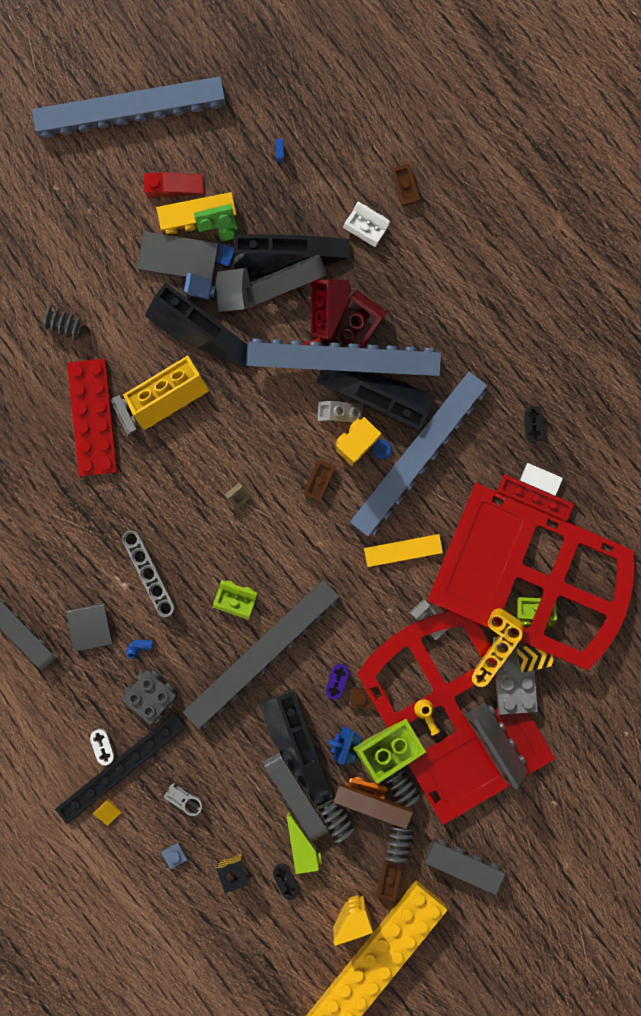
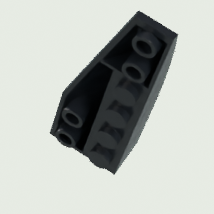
M234 234V269L247 268L249 277H265L316 255H320L324 265L349 259V239L301 235Z
M164 283L153 298L145 317L174 339L248 369L250 366L246 365L247 344L169 284Z
M321 370L316 380V383L417 432L421 430L435 400V397L402 381L356 371Z
M295 689L259 701L258 703L272 741L313 803L318 804L332 799V793Z

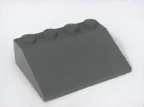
M483 703L464 716L504 781L514 789H517L528 772L525 767L527 763L522 755L518 756L515 749L517 746L514 741L506 737L505 732L507 730L502 722L498 723L494 716L497 714L493 707Z

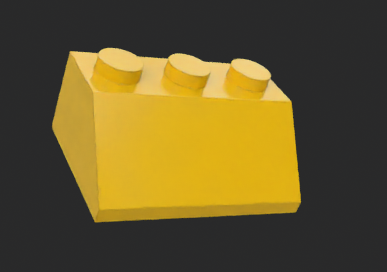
M356 895L350 897L345 902L333 926L335 946L373 933L371 917L364 896L359 897Z

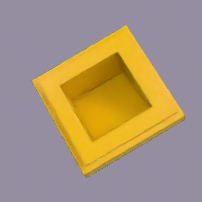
M108 798L93 814L108 826L122 812Z

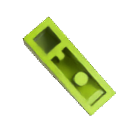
M287 813L296 874L319 871V865L322 864L321 853L316 852V847L292 813Z

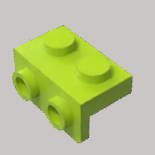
M222 580L212 607L249 620L258 593L249 587L243 588L237 586L232 581Z

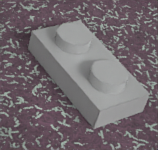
M120 395L113 397L111 403L127 436L135 433L137 423L134 417H130L127 411L129 407L126 400L121 399Z

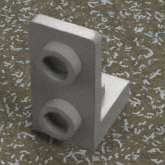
M323 401L318 404V421L353 423L357 418L362 420V404L338 401Z
M424 599L409 612L417 621L437 614ZM448 629L440 630L430 635L437 640Z

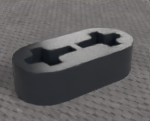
M530 406L524 412L525 437L529 442L533 443L538 442L543 437L542 411L537 406ZM531 410H534V413H538V416L534 418L535 423H532V417H528V413ZM534 425L535 431L539 432V435L536 436V439H533V436L529 435V432H532V426Z
M285 863L277 864L273 869V877L283 897L292 900L298 895V884L288 865ZM279 868L286 870L285 880H283L281 875H277ZM286 883H288L291 888H295L293 890V894L285 892L287 890Z

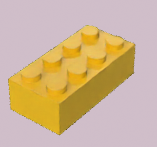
M365 417L362 420L357 418L350 426L349 433L346 434L344 432L336 440V452L353 466L379 439L381 432Z

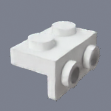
M357 202L343 228L376 247L386 232L390 220L371 210L368 206Z

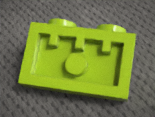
M517 598V619L523 623L524 627H530L541 598ZM556 602L545 629L553 628L556 624Z

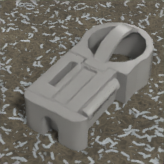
M176 783L170 785L168 792L164 795L166 800L183 810L187 815L196 816L201 813L204 803L200 797L175 786ZM189 799H195V800H197V801L199 802L200 806H199L198 804H196L195 802L189 800ZM187 803L199 811L197 813L190 812L187 808Z

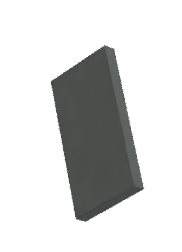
M144 231L137 269L185 278L187 273H192L213 281L219 244Z

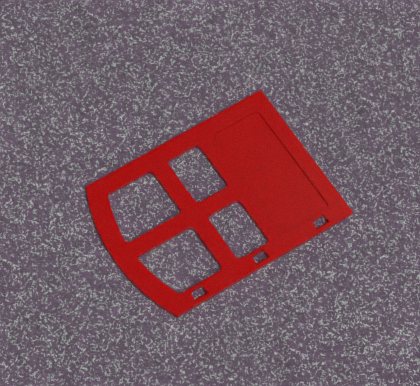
M475 483L427 602L491 629L488 625V620L492 611L504 609L515 579H522L542 588L543 594L530 627H524L520 642L582 669L589 670L611 645L626 616L634 581V552L627 547ZM493 496L504 500L502 506L492 502ZM550 520L557 523V528L554 529L547 526V521ZM537 526L563 537V543L550 575L527 567L522 562ZM602 543L613 547L611 552L601 549ZM578 544L616 559V584L612 602L565 582L566 574ZM558 596L601 613L606 617L598 633L583 651H579L544 635ZM499 617L493 618L497 623L503 622ZM515 628L510 629L513 634L519 633Z
M450 611L429 616L403 628L379 646L357 672L361 683L387 728L404 719H407L408 723L419 718L414 711L415 704L418 701L399 712H395L376 679V675L392 657L404 647H409L432 687V692L421 699L429 700L434 708L442 706L455 728V732L425 749L426 753L408 764L442 825L510 786L502 778L455 701V697L475 685L472 681L475 668L451 682L445 683L421 642V638L428 634L462 626L481 659L484 657L491 645L480 625ZM494 658L488 659L489 662L494 663ZM484 669V672L479 676L482 677L483 675H485L486 670ZM494 675V676H493V680H494V682H495V684H496V677H495V675ZM375 686L378 687L382 694L377 699L371 690ZM425 706L422 708V713H427L428 707ZM498 707L494 709L497 714L494 716L498 723L502 722L507 730L505 732L506 737L514 741L517 746L515 749L518 756L522 755L527 763L525 767L528 772L525 777L555 760L530 713L500 715L498 714ZM435 790L441 798V800L437 801L436 803L430 794V792H433Z

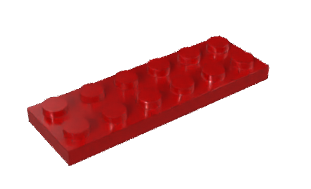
M106 359L67 362L78 476L118 473Z

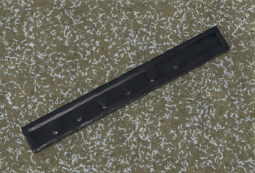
M174 712L55 809L56 812L68 824L187 728L186 724Z

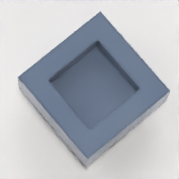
M179 842L161 852L170 869L188 859Z

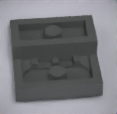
M247 268L217 272L215 295L218 312L249 308L246 288L251 287Z
M105 603L67 611L68 624L75 651L113 644Z

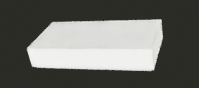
M527 463L520 481L556 496L563 478Z

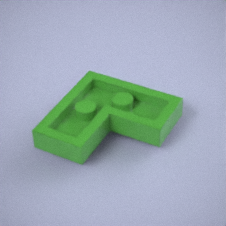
M232 204L194 213L199 232L218 228L221 242L234 239V234H239Z

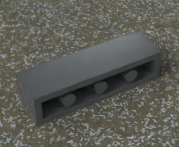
M442 838L438 840L432 839L424 858L425 864L494 895L497 894L505 876L501 865L495 862L487 863L484 861L485 858L477 854L473 856L467 854V850L460 846H456V848L449 846V842Z

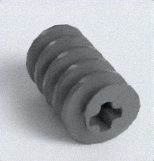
M52 305L48 306L43 318L45 329L51 327L52 332L58 330L59 335L65 333L66 338L72 336L74 341L81 337L86 326V319L83 323H80V317L78 316L74 321L72 313L67 318L66 311H63L61 315L59 314V308L52 312Z
M403 767L390 775L385 783L393 784L389 790H396L393 798L400 797L396 803H403V806L409 808L420 799V795L414 794L417 790L415 787H411L413 784L412 780H407L409 774H403L406 770Z
M334 799L319 805L317 809H324L320 815H327L324 823L331 822L327 829L335 830L331 836H338L335 843H338L348 838L355 831V828L350 826L351 820H345L348 814L342 813L344 806H338L339 804L333 803Z
M410 823L407 829L391 826L395 833L389 834V836L394 841H389L388 844L393 848L386 850L391 856L385 857V860L397 864H405V862L410 860V857L406 854L411 853L409 846H412L413 842L409 839L414 838V834L410 831L415 830V826Z

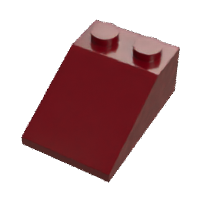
M317 279L311 282V337L332 338L349 301L351 291L349 280Z
M356 290L349 297V301L332 338H322V341L327 345L329 343H341V347H348V344H360V348H363L388 312L359 290Z

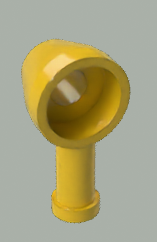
M426 699L419 700L414 707L415 714L419 718L425 719L431 735L439 733L440 730L432 718L434 712L433 704ZM428 707V712L422 713V708Z

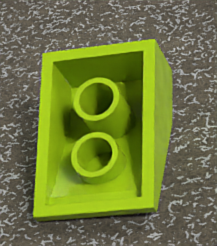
M407 719L369 737L353 748L370 777L377 784L426 753Z

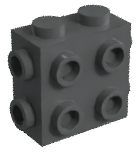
M148 669L146 672L142 670L135 678L137 682L133 686L129 684L122 692L124 694L122 700L149 725L153 721L157 724L164 716L162 711L166 707L170 709L177 701L175 699L177 696L175 691L177 689L171 683L167 682L166 684L161 680L162 675L155 669L152 671Z

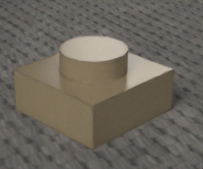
M240 482L225 494L236 509L252 498Z

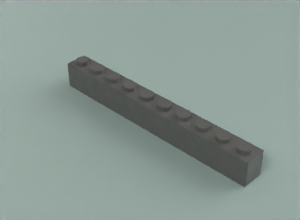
M323 579L183 711V714L198 729L202 726L206 728L213 721L211 717L215 713L220 715L227 708L225 704L229 700L232 702L241 695L239 691L244 686L247 689L255 682L253 677L258 673L262 675L269 668L267 664L271 660L276 662L283 655L281 651L285 647L290 649L297 642L295 638L299 634L302 636L311 629L309 625L314 620L318 622L324 617L323 611L328 607L332 609L339 602L337 600L339 595Z

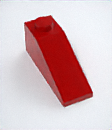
M143 173L144 191L147 198L204 194L203 175Z

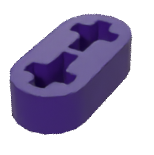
M339 663L333 666L326 686L328 698L336 700L343 694L349 675L346 665ZM342 667L346 674L341 675L340 680H336L337 673L335 669L339 670ZM336 682L338 683L337 690L340 692L332 696L329 688H333Z

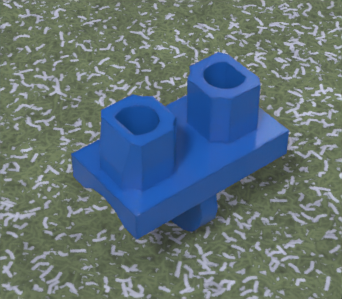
M343 726L341 734L336 733L335 738L328 739L327 742L332 745L330 752L334 753L333 759L343 765L345 762L353 763L356 753L349 750L350 745H359L362 737L349 727Z

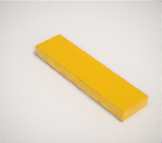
M439 534L364 548L367 567L443 553Z

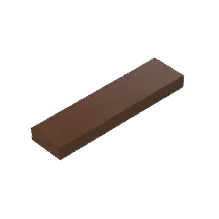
M342 783L339 784L333 803L407 829L413 814V809Z

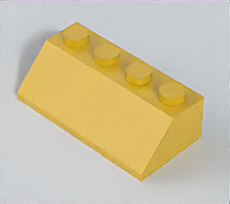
M186 356L123 394L133 416L142 429L146 430L162 419L169 417L180 408L187 406L195 399L202 397L209 389L189 356Z

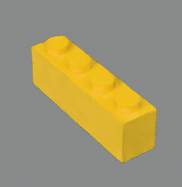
M232 192L156 207L162 233L173 235L178 233L177 231L196 230L195 212L232 204L234 216L237 219Z

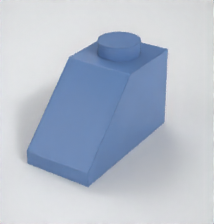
M187 273L184 293L189 299L210 302V298H214L216 286H213V282L210 279Z

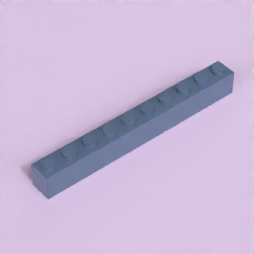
M220 76L32 109L37 135L42 138L53 137V134L68 135L76 130L86 132L94 127L102 129L109 127L111 124L125 125L128 124V121L136 120V122H143L151 117L161 119L169 114L177 116L184 114L186 111L200 112L203 108L211 107V109H218L226 104Z
M252 338V342H247V366L440 376L441 353L436 352V348H424V351H417V347H405V350H398V346H386V349H379V345H367V348H360V344H348V347H341V343H329V346H321L322 342L311 341L310 345H302V341L291 340V344H283V340L271 339V343H264V339Z
M470 371L466 374L352 518L350 523L367 537L377 532L380 528L377 524L381 519L386 520L392 513L389 509L393 504L397 506L404 497L401 495L404 490L407 489L409 491L415 484L413 480L415 476L423 474L427 468L426 462L429 459L433 461L438 455L439 451L437 448L441 444L445 446L451 438L449 433L453 429L457 430L463 423L460 419L464 414L469 415L475 408L472 405L475 400L478 399L480 401L487 391L484 389L487 385Z

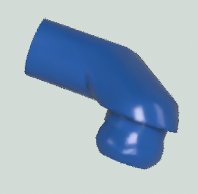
M134 640L127 647L126 656L129 659H134L142 649L152 650L153 641Z

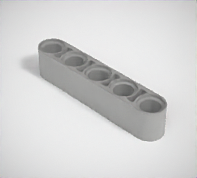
M127 531L123 535V544L158 614L162 617L171 616L176 610L175 603L142 536L137 531ZM130 534H134L137 537V542L134 545L128 542ZM139 551L145 553L146 557L143 562H139L136 559V554ZM147 568L154 571L152 579L145 577L144 573ZM156 585L160 586L163 590L161 596H156L153 593V588ZM163 603L170 604L171 611L169 613L162 611Z

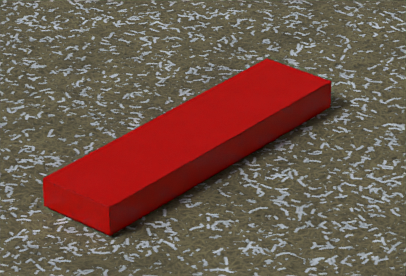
M506 474L503 475L496 491L566 522L575 505Z

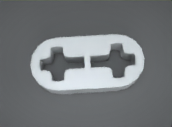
M97 729L91 734V744L98 763L108 765L114 760L115 753L107 731ZM97 733L104 735L102 746L99 740H95ZM102 748L105 749L106 754L110 753L108 761L105 758H101L103 754Z

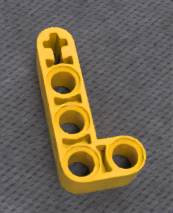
M503 609L493 610L488 620L489 627L499 636L474 670L472 681L478 687H484L490 682L519 643L524 632L523 623ZM499 617L503 622L497 623L493 618ZM515 628L519 633L513 634L510 629ZM504 643L508 646V648L503 649L499 646V644ZM494 658L497 663H491L488 659ZM484 669H485V670H486V674L483 675L482 677L479 676V675H481V674L484 672Z

